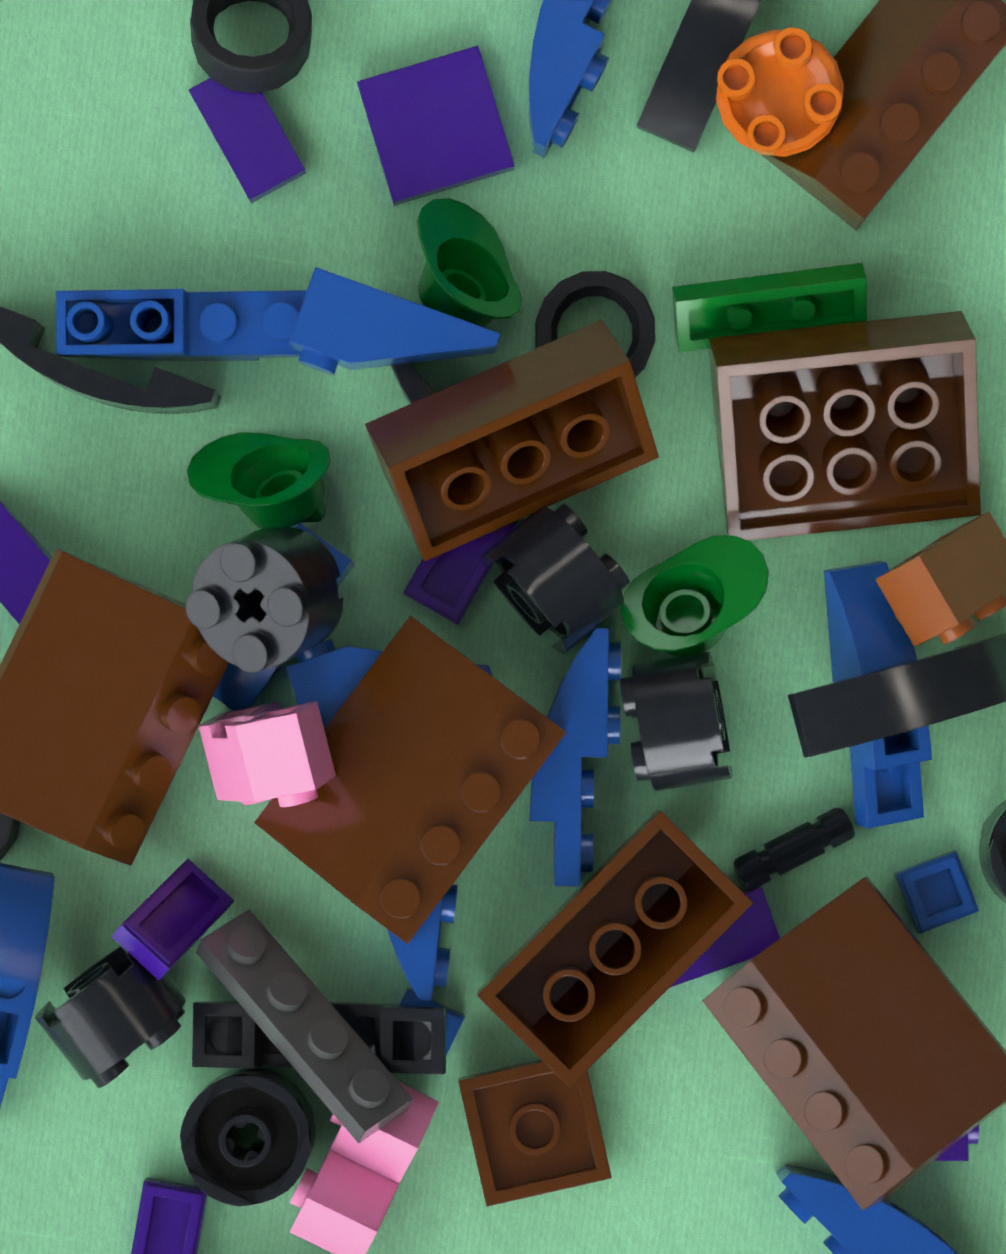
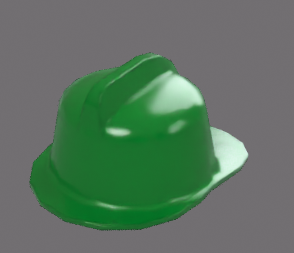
M450 198L433 199L424 205L417 219L418 236L426 259L418 284V293L422 304L425 307L481 327H485L493 319H509L520 311L522 296L513 278L504 247L495 229L479 212L465 203Z
M240 432L222 436L203 446L192 457L187 469L189 485L198 495L213 501L237 505L257 527L261 529L267 527L285 528L301 522H320L324 518L326 508L323 500L325 490L322 477L326 474L331 459L329 449L320 441L293 439L265 433Z
M735 535L712 536L692 544L633 579L623 594L624 603L621 605V615L625 629L638 643L653 650L665 651L674 656H685L708 651L719 642L728 628L742 621L757 608L767 591L769 570L764 555L752 542Z

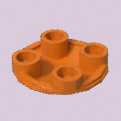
M799 28L773 29L749 37L730 53L728 59L721 65L718 71L716 102L724 126L741 145L761 155L787 157L811 149L830 133L842 111L844 84L837 61L820 42L811 38L805 31Z

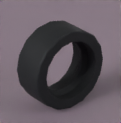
M193 0L190 19L191 42L197 63L213 81L232 91L254 94L278 89L296 77L308 59L312 37V13L308 0ZM246 1L266 3L280 10L287 18L289 25L288 39L272 53L255 57L237 55L221 47L217 42L214 34L215 18L233 4Z
M582 271L560 281L544 298L535 321L536 348L558 339L557 326L561 316L573 302L585 297L602 296L615 301L627 313L631 322L632 342L626 356L630 360L636 378L645 369L655 343V317L646 296L628 279L607 271Z

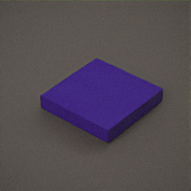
M478 45L357 81L394 206L515 170Z

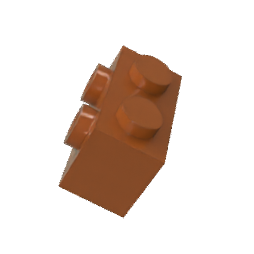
M989 511L944 534L875 579L890 604L897 621L904 628L914 647L937 635L945 645L978 626L972 615H975L977 620L980 621L1006 606V539Z

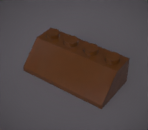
M879 0L834 56L842 77L844 91L842 111L830 133L809 150L787 157L762 156L857 231L1005 47L1006 3L1002 0Z
M599 320L365 424L382 471L424 562L527 517L544 506L549 507L659 458L630 360L603 320Z
M657 809L478 989L477 996L570 1088L753 902L661 810Z

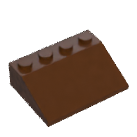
M962 311L708 338L712 397L727 535H735L749 541L981 515L976 339Z
M56 548L0 664V813L84 850L130 866L132 865L229 664L228 661L214 652L204 640L198 627L193 625L188 619L185 603Z
M409 616L324 729L336 777L316 789L318 798L295 806L280 807L278 798L271 799L254 823L353 904L408 944L567 732L412 616Z
M868 877L862 878L752 958L702 1000L863 1211L883 1202L1006 1103V1050Z

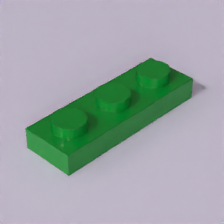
M862 263L672 287L675 337L678 352L709 349L708 338L867 321V281Z

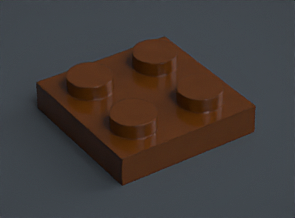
M541 1059L458 1079L486 1207L612 1179L588 1070L570 1088Z

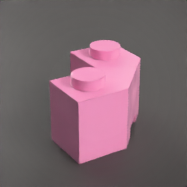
M279 701L220 713L198 725L217 800L241 801L242 805H251L278 798L280 807H290L318 798L316 789L336 777L317 701L280 708Z
M400 1083L413 1098L407 1111L359 1144L333 1114L330 1121L341 1127L319 1172L317 1173L306 1168L290 1203L301 1209L290 1233L333 1254H366L379 1230L398 1185L419 1148L439 1101Z

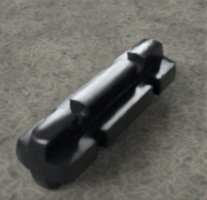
M833 808L818 816L817 823L811 825L810 822H806L763 844L764 850L757 853L754 849L736 858L733 862L734 869L743 886L748 890H753L771 881L770 875L777 872L781 876L825 853L824 847L831 845L835 848L851 840L855 836V831L846 812L842 808Z

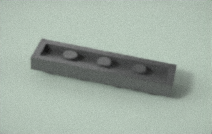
M250 909L200 940L196 950L197 955L358 1144L407 1111L413 1098Z

